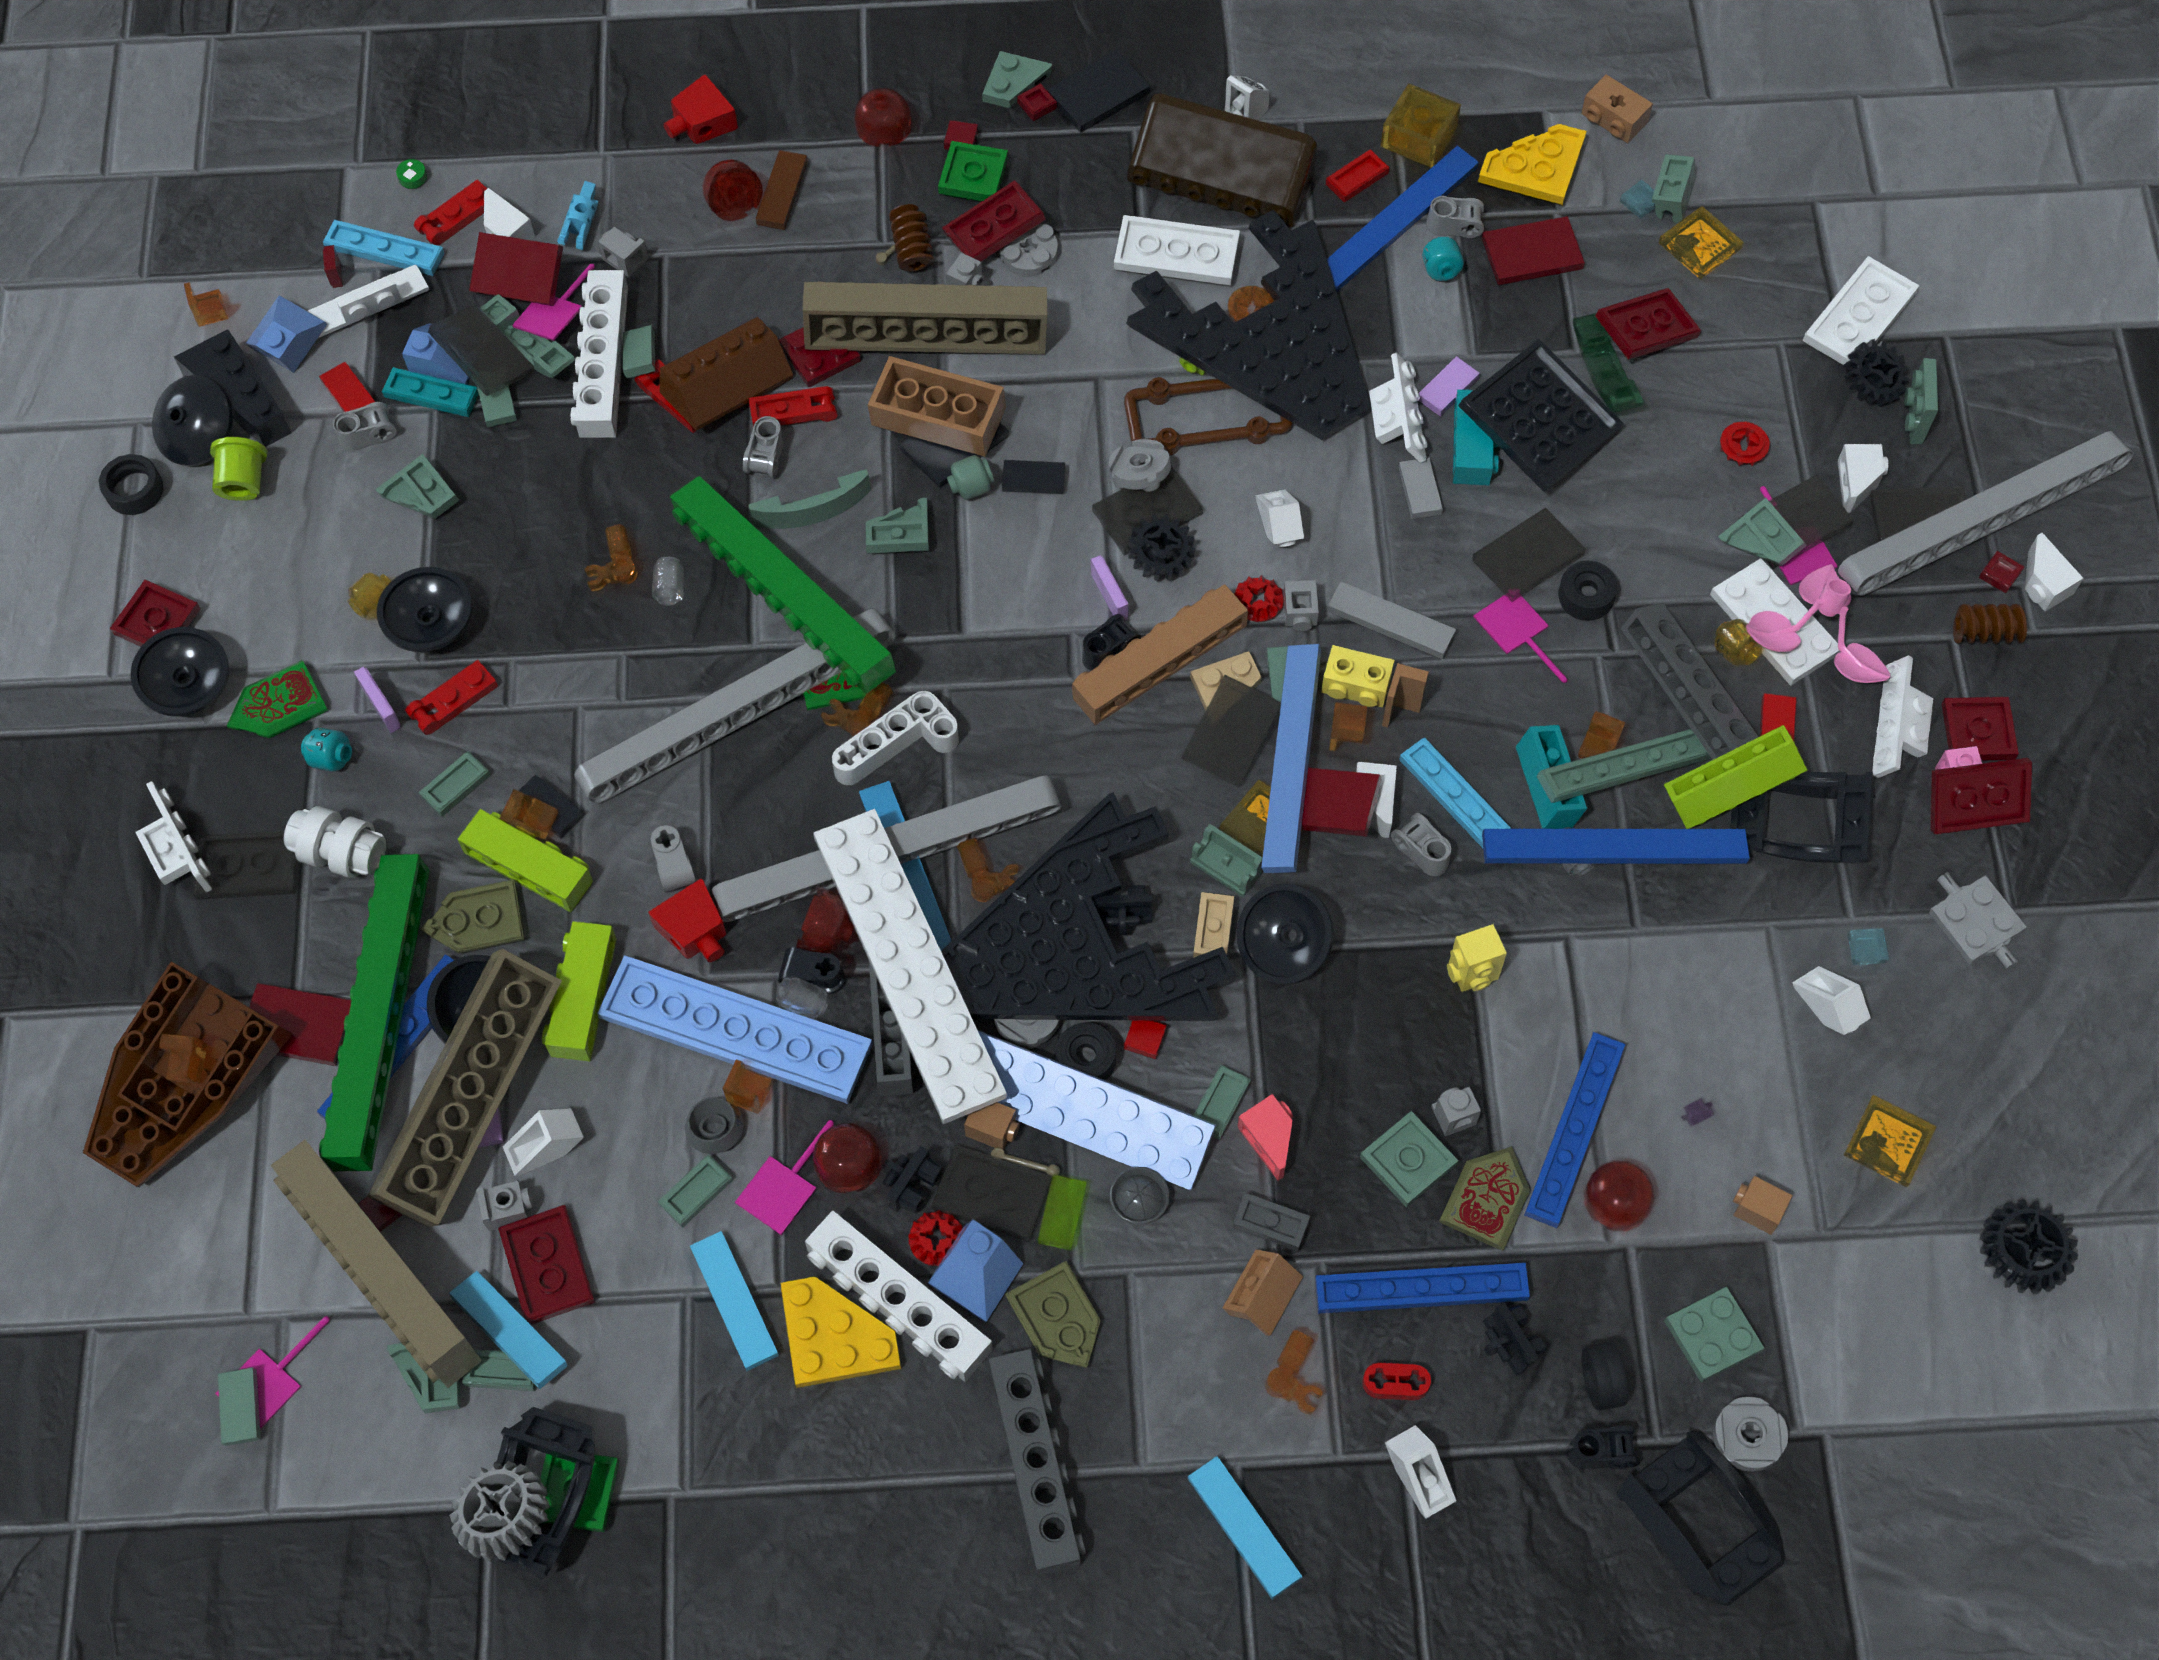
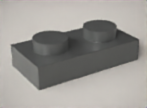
M1244 1193L1232 1228L1298 1251L1310 1216Z

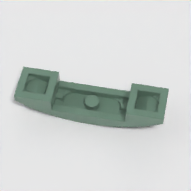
M499 294L476 310L477 316L490 331L516 356L539 373L553 378L575 361L574 356L556 341L551 343L546 338L514 328L512 325L520 317L519 313L513 305Z
M865 469L838 477V489L785 505H781L778 496L748 504L753 526L771 529L797 528L835 517L857 504L871 491L868 471Z

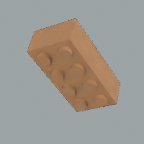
M889 356L867 406L872 426L985 457L1005 412L1006 401L1004 387Z

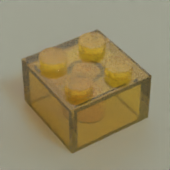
M1408 83L1383 124L1380 147L1432 168L1457 129L1461 104Z

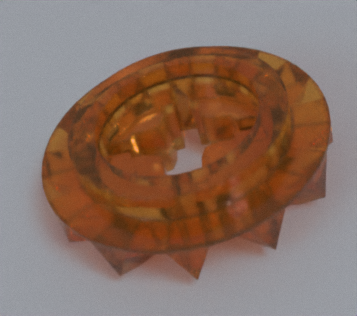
M1241 287L1229 297V317H1233L1235 322L1250 315L1247 308L1251 301H1254L1255 309L1253 312L1274 302V299L1261 287Z

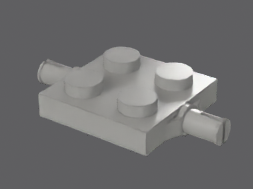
M1949 872L1940 876L1937 882L1944 888L1948 896L1944 901L1932 907L1929 914L1966 962L1971 965L1983 957L1995 954L2006 970L2015 966L2018 960H2016L2006 946L2012 939L2024 933L2027 927L1988 877L1985 875L1970 885L1959 887Z

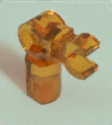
M624 525L610 526L605 530L612 562H608L606 566L602 567L593 564L585 568L588 577L598 576L595 580L587 582L591 591L601 590L607 583L630 584L636 579L638 571L631 559V549Z
M882 682L864 696L858 705L859 710L851 708L846 710L840 701L831 699L829 702L830 706L837 712L833 715L822 712V720L829 726L840 725L841 729L849 732L854 737L871 725L873 719L878 718L892 696L893 690L889 685Z
M973 838L958 844L957 849L967 876L972 878L971 895L975 900L987 902L994 895L1001 894L1002 890H1007L1015 882L1009 876L1018 873V864L1006 866L1001 873H997V871L989 873L978 839Z
M1293 1330L1277 1359L1279 1368L1273 1369L1265 1380V1389L1272 1397L1283 1398L1288 1402L1290 1400L1295 1401L1301 1412L1311 1415L1315 1408L1305 1402V1396L1313 1395L1319 1399L1323 1392L1316 1386H1303L1299 1384L1300 1380L1293 1377L1292 1373L1297 1374L1300 1371L1314 1344V1340L1298 1330Z

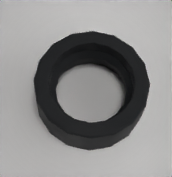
M136 454L118 456L108 462L102 469L98 480L100 491L110 507L120 514L126 515L144 513L154 507L160 500L164 489L162 478L153 463L146 457ZM134 473L146 474L148 476L147 484L136 494L119 496L114 493L116 484L125 476Z

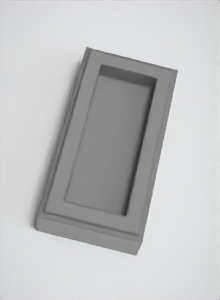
M1426 458L1427 460L1422 463L1417 459L1399 462L1398 468L1411 519L1442 515L1443 508L1430 458Z

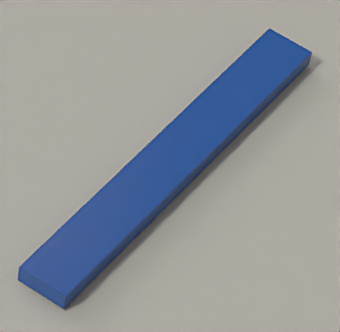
M1456 146L1327 259L1336 292L1428 213L1431 201L1434 198L1447 196L1477 170L1479 162L1459 146Z
M1484 829L1482 832L1485 863L1747 864L1750 859L1745 829Z

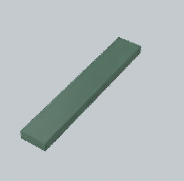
M1689 729L1543 769L1538 773L1537 778L1551 803L1708 760L1711 757L1694 732Z

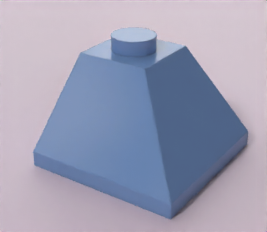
M279 295L246 342V345L294 373L327 326V323Z
M429 323L412 330L402 355L408 371L467 385L487 338L485 335Z
M972 1219L963 1227L927 1284L986 1323L1023 1263L1000 1237Z

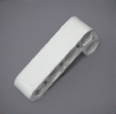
M919 691L914 693L833 752L832 763L835 777L841 784H856L922 736L937 752L949 753L959 743L957 721L931 692ZM921 709H930L927 713L918 712ZM895 727H905L902 731H893ZM944 730L950 731V733L947 735L937 734L938 732ZM870 745H879V748L877 749H867V747Z

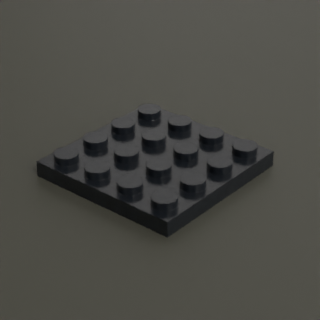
M1540 339L1464 397L1458 405L1543 492H1546L1624 425Z

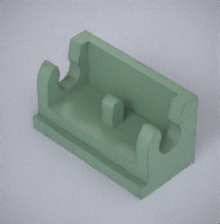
M1665 154L1652 197V203H1655L1656 216L1659 219H1662L1664 211L1667 210L1672 212L1674 223H1683L1695 182V157Z
M1210 823L1204 830L1203 839L1200 844L1196 842L1193 846L1190 863L1242 897L1246 895L1262 874L1261 856Z

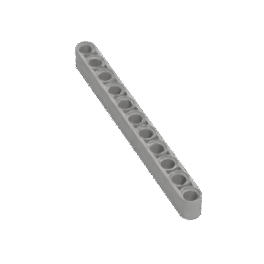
M2112 431L2105 432L1851 555L1842 562L1838 573L1858 595L1868 594L2123 469L2132 460L2134 452Z
M870 609L853 617L885 648L894 641L895 633L878 610ZM805 643L586 761L576 769L575 779L591 803L606 801L842 671L838 667L833 669L829 666L823 657V653L818 648L813 650Z
M1046 775L886 827L884 830L901 864L917 859L918 856L923 858L1046 817L1060 810L1062 806L1051 777ZM820 850L724 881L714 886L711 891L722 921L731 922L834 888L836 885Z

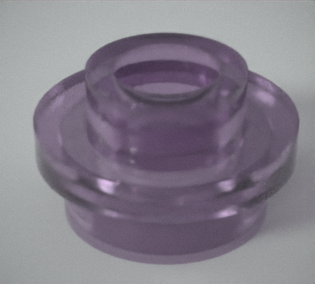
M1702 1098L1683 1107L1686 1114L1682 1115L1681 1119L1683 1121L1687 1120L1689 1126L1692 1127L1715 1115L1711 1109L1713 1103L1711 1101L1704 1103Z

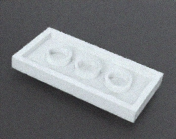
M1123 215L1114 259V270L1151 274L1158 271L1161 276L1231 286L1240 231Z
M1868 256L1805 333L1803 341L1844 365L1850 360L1847 355L1862 342L1868 343L1872 339H1875L1876 343L1917 293L1919 285Z
M1761 558L1712 588L1710 593L1712 598L1790 686L1834 659L1840 653L1838 643L1813 615L1796 632L1801 642L1792 651L1778 652L1767 649L1758 644L1749 635L1746 625L1759 612L1774 611L1782 614L1791 622V626L1796 625L1808 612L1806 607Z

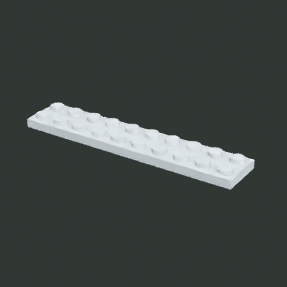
M876 810L867 811L814 832L817 846L942 1123L946 1124L1006 1099L1007 1093Z

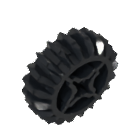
M2025 1199L2019 1200L2016 1206L2010 1202L2003 1206V1210L1996 1209L1991 1214L1992 1219H1988L1984 1223L1986 1231L1981 1233L1979 1239L1985 1243L1980 1248V1254L1990 1256L1984 1262V1267L1994 1266L1996 1268V1271L1993 1273V1279H1997L2002 1275L2006 1278L2004 1282L2005 1288H2010L2015 1283L2017 1284L2018 1293H2024L2029 1287L2033 1295L2039 1294L2042 1288L2046 1292H2050L2055 1288V1284L2062 1285L2067 1280L2066 1275H2070L2074 1271V1266L2071 1263H2074L2079 1255L2072 1251L2078 1245V1241L2068 1238L2073 1232V1227L2064 1228L2061 1225L2064 1221V1215L2054 1218L2051 1215L2053 1213V1206L2047 1207L2042 1211L2039 1201H2034L2029 1207ZM2026 1224L2025 1229L2021 1233H2004L2007 1226ZM2036 1261H2053L2049 1269L2042 1271L2032 1270V1266Z

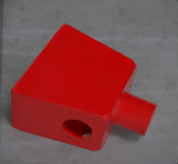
M706 74L671 100L674 118L664 123V128L670 138L673 139L685 132L693 143L696 144L738 128L735 109Z
M702 879L697 880L648 911L653 927L685 958H692L701 952L708 962H714L724 954V949L718 942V940L726 935L724 924Z

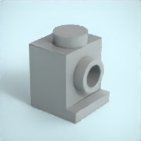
M616 227L605 232L598 241L603 260L617 270H624L625 276L628 278L649 259L644 240L639 238L636 241L631 234L623 233Z
M963 253L959 254L946 272L947 285L988 286V282L984 281V276L982 275V263Z
M1316 580L1284 581L1285 626H1293V629L1296 631H1307L1312 626H1316L1319 614Z
M1457 1087L1451 1088L1443 1092L1438 1101L1431 1105L1445 1136L1475 1126L1481 1112L1470 1087L1459 1090Z
M518 1180L486 1189L483 1187L476 1188L481 1218L488 1231L496 1230L498 1227L529 1217L527 1209L533 1208L530 1191L528 1188L523 1189ZM509 1200L505 1205L499 1204L501 1201Z

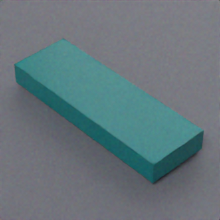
M394 367L382 390L385 398L469 417L479 395L478 388L475 386Z

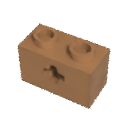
M1606 74L1585 95L1581 114L1589 121L1609 131L1613 136L1629 143L1648 123L1653 103Z

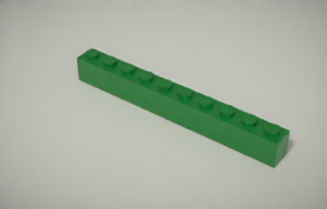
M700 476L670 496L674 507L672 514L676 521L682 526L686 524L698 542L702 543L704 541L717 560L723 559L735 577L739 578L741 576L754 595L760 594L765 598L767 606L773 613L779 612L782 614L789 628L794 632L800 631L809 647L813 650L818 648L823 653V657L829 666L833 669L838 667L842 671L845 680L852 687L858 686L867 694L896 672L891 653Z
M419 854L381 855L379 868H376L374 872L375 888L373 897H370L368 901L369 917L367 926H364L362 931L363 947L361 955L357 957L356 982L350 990L351 1007L349 1015H346L344 1020L345 1036L343 1045L338 1050L339 1066L337 1076H334L332 1080L333 1096L331 1106L326 1110L325 1135L319 1143L320 1158L333 1172L373 1170L430 872Z

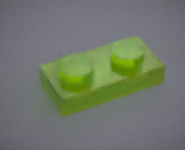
M1058 1175L1052 1176L1038 1244L1072 1251L1087 1181Z

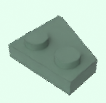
M1000 51L982 93L983 102L1011 108L1017 103V96L1035 87V82L1044 75L1046 77L1051 75L1052 64Z
M423 454L375 489L382 498L434 519L459 501Z
M927 498L918 499L917 506L905 511L899 507L890 511L885 516H878L867 521V553L928 551Z
M1764 498L1718 536L1724 544L1780 566L1784 565L1807 546L1767 498Z
M402 1343L387 1345V1351L395 1361L401 1375L424 1413L461 1409L460 1379L449 1388L440 1379L433 1383Z

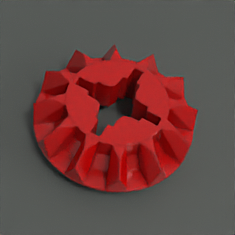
M1736 422L1724 429L1719 440L1721 443L1720 451L1727 455V461L1733 459L1738 462L1739 466L1743 463H1749L1753 466L1755 462L1763 461L1770 446L1766 432L1758 425L1750 422ZM1744 437H1747L1748 447L1745 451H1742L1740 443Z
M1263 575L1259 578H1251L1249 576L1243 583H1238L1234 593L1248 610L1247 619L1251 621L1262 622L1270 620L1280 612L1283 606L1282 588L1276 585L1274 579L1271 581L1267 580ZM1261 592H1265V601L1259 599L1252 604L1253 593L1259 595Z
M940 1210L932 1213L924 1212L922 1217L917 1221H913L912 1228L908 1234L912 1253L919 1261L925 1264L939 1266L961 1232L962 1225L952 1214L949 1215ZM936 1226H939L941 1235L947 1238L939 1240L936 1250H934L931 1239L926 1238V1236L932 1235Z

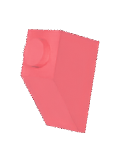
M1271 1094L1239 1116L1238 1129L1279 1181L1284 1177L1293 1114L1285 1102H1278L1273 1094Z

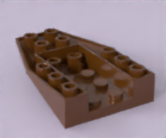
M171 961L114 1047L83 1154L140 1188L226 1114L291 1038L293 1033Z

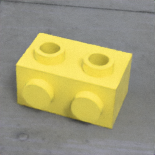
M1332 645L1323 677L1321 693L1328 694L1335 699L1346 698L1358 701L1360 704L1368 707L1378 706L1383 708L1395 660Z
M1494 924L1455 938L1453 949L1450 951L1451 956L1447 964V971L1452 982H1457L1462 992L1469 989L1473 991L1482 990L1488 987L1492 981L1499 979L1507 952Z

